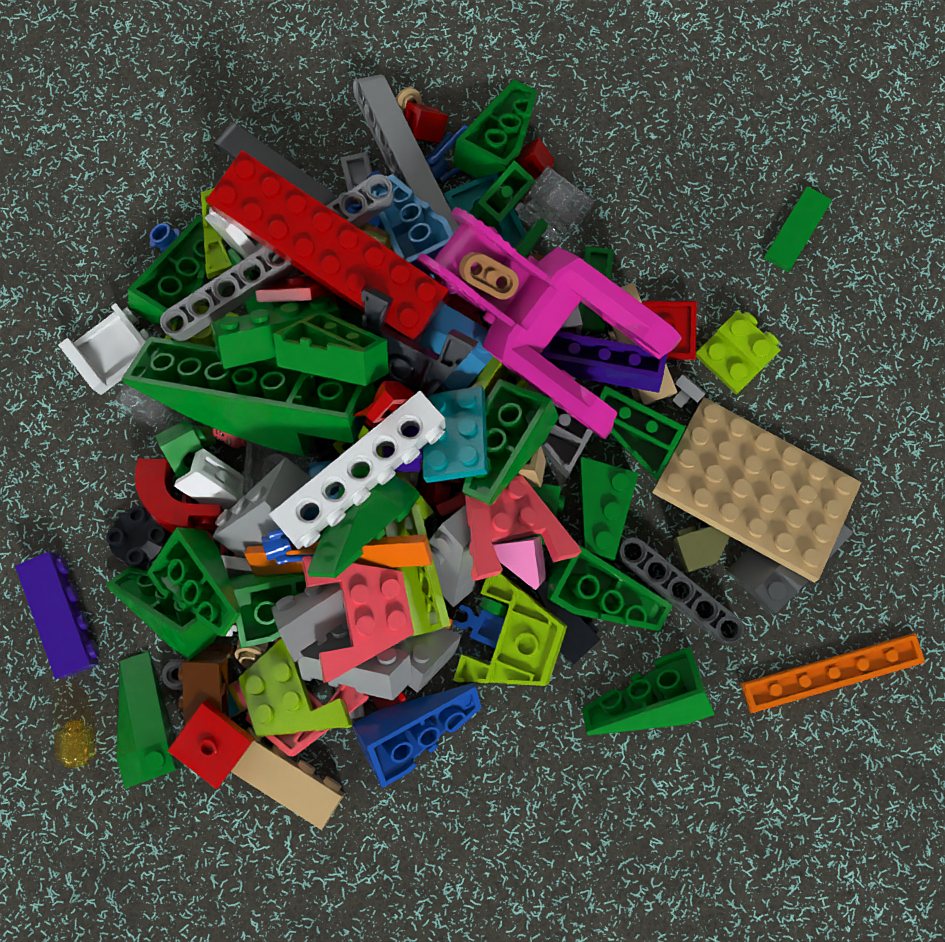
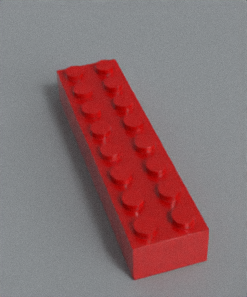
M243 150L240 151L206 199L213 212L364 314L365 301H362V291L368 285L392 297L393 301L385 327L416 343L420 341L449 299L448 288Z

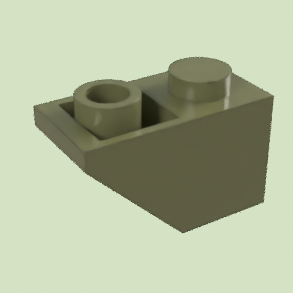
M707 524V528L696 530L695 526H691L678 531L679 537L672 541L684 574L718 563L730 536Z

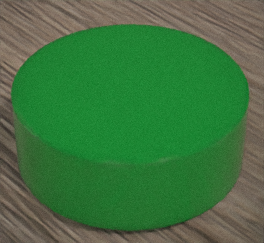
M482 596L479 603V608L499 617H506L508 606L485 596Z

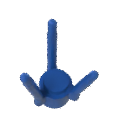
M462 126L453 137L452 133L448 132L426 158L435 180L439 179L442 184L450 177L462 172L457 167L446 171L449 164L443 156L456 143L458 137L467 129V126Z
M313 513L303 516V519L307 521L314 518ZM280 528L270 531L268 535L261 537L267 560L276 559L277 565L287 562H301L303 557H313L314 555H286V552L292 551L289 543L290 539Z

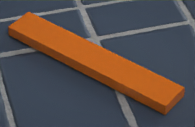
M426 534L382 537L380 540L374 538L362 547L363 554L353 563L379 568L428 566L432 564L433 556ZM319 541L307 548L303 545L299 550L293 543H290L292 551L286 552V555L314 554ZM263 545L247 546L244 555L254 576L304 573L302 561L287 562L277 565L276 559L268 561Z
M912 633L740 684L749 713H754L926 662L916 633Z

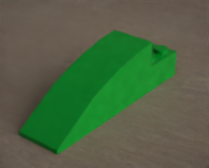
M149 336L121 378L126 385L191 419L246 441L305 457L315 436L355 443L367 416L353 415L372 404L376 395L373 383L363 386L277 367L276 357L223 369L216 353V347Z

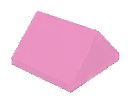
M541 535L526 536L493 544L500 563L536 590L546 579Z

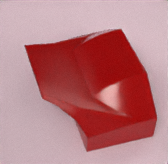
M383 381L377 390L374 402L353 416H367L373 423L382 422L415 394L397 381Z

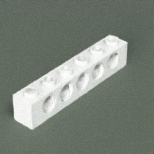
M418 391L269 514L270 517L298 550L303 545L305 548L311 546L320 538L319 532L328 525L332 527L339 523L346 515L344 511L353 504L358 506L370 496V490L378 483L381 485L387 483L395 475L396 472L394 470L403 462L407 465L417 458L420 454L419 449L427 442L433 444L440 439L445 432L443 430L446 427L445 418L424 394ZM408 426H415L419 429L418 434L414 437H406L402 434V431ZM383 446H391L395 449L393 455L388 458L380 457L378 451ZM359 466H366L370 469V472L365 478L359 479L353 476L354 470ZM340 486L345 489L343 496L339 499L334 500L328 497V493L333 487ZM310 507L319 508L317 518L311 521L303 519L306 509Z

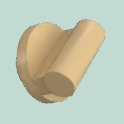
M412 86L404 88L395 97L403 114L407 101L422 104L420 93Z
M238 639L235 658L241 665L249 668L269 650L270 642L241 648Z

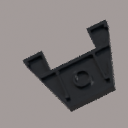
M369 285L362 291V301H365L362 327L366 331L387 340L389 373L373 383L376 388H379L383 381H397L412 390L414 394L421 391L428 399L478 344V341L452 329L448 333L439 355L385 327L393 301L392 297Z

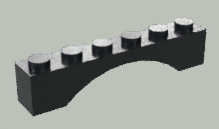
M546 574V579L536 590H533L538 595L541 603L544 604L543 606L567 625L559 652L571 665H574L601 640L596 635L599 629L588 618L583 621L578 615L570 613L548 599L549 576Z

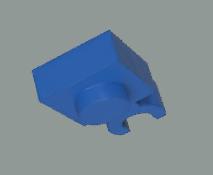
M460 605L459 609L468 614V619L463 623L454 620L453 624L459 629L472 628L470 638L495 649L505 619L483 609L479 617H477L468 606Z

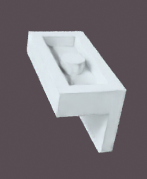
M202 448L195 453L190 472L177 479L175 487L201 504L221 505L223 510H230L246 495L249 479Z

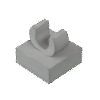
M682 374L675 383L682 390L672 401L682 408L690 398L698 403L706 392L689 377Z

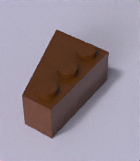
M209 645L191 660L186 658L180 664L178 678L180 682H183V693L180 696L179 709L183 712L184 717L180 733L205 700L229 718L228 683L234 682L235 675L229 674V660L231 655H235L236 645Z

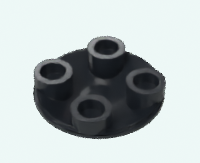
M139 506L132 507L122 513L114 521L106 535V540L113 555L120 562L129 566H143L153 562L167 543L168 538L167 530L151 517L146 508Z

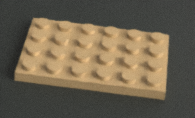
M703 397L652 493L815 583L823 572L862 482Z

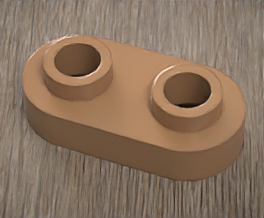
M470 252L460 262L459 272L463 280L498 299H508L518 289V276L512 269L480 252ZM477 262L476 271L471 273V266ZM502 276V283L496 286V280Z

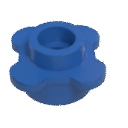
M160 223L151 230L149 244L152 248L157 247L164 252L181 232L177 228L172 229L166 223Z

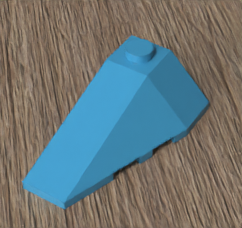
M392 174L387 178L392 184L394 201L389 208L379 214L395 253L434 278L433 274L422 267L416 259L423 253L434 260L453 235L452 229L445 217L433 211L427 202L421 201L409 187ZM377 188L373 191L372 195L382 197L387 193V190Z
M445 304L418 344L440 355L446 337L452 329L478 341L477 346L441 384L448 391L467 388L493 356L482 347L488 331Z

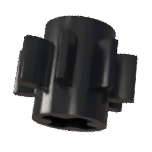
M315 436L310 454L319 455L318 462L328 461V459L329 461L336 460L340 454L332 444L337 440Z

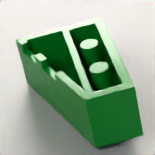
M317 311L273 333L277 367L363 386L372 384L389 373L386 339L324 311Z

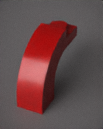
M137 458L135 470L137 493L151 517L161 527L171 533L174 532L176 527L190 529L198 527L203 530H214L218 527L215 522L224 511L221 505L187 504L177 501L172 497L171 493L173 469L168 460Z

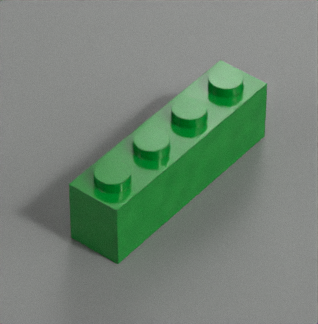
M320 296L302 303H286L275 309L254 310L250 314L243 316L223 317L219 321L211 322L217 356L223 369L276 357L273 333L320 310L340 319L339 308L330 296Z

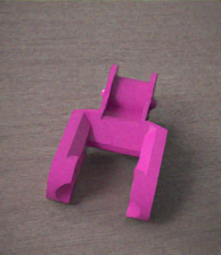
M455 207L451 212V216L460 226L434 260L423 253L416 260L428 272L433 274L435 278L439 279L443 286L449 289V294L457 293L467 303H471L474 307L486 313L483 319L491 326L482 347L544 396L551 398L552 402L601 438L606 439L612 431L617 412L595 394L577 383L574 377L566 371L560 370L541 356V353L580 302L657 359H660L678 345L682 339L680 334L665 320L580 257L557 247L540 261L532 256L526 259L515 248L511 247L509 242L504 241L494 227L485 226L474 215L469 214L466 210ZM470 252H480L512 269L517 274L519 280L518 289L515 294L508 299H498L463 280L459 272L460 262L463 257ZM477 262L471 266V273L476 271ZM502 276L496 280V286L502 283Z

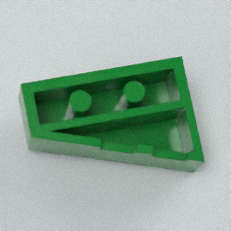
M605 386L599 398L617 412L610 435L655 481H658L686 427Z
M580 456L578 471L582 547L603 561L612 563L617 554L639 473Z

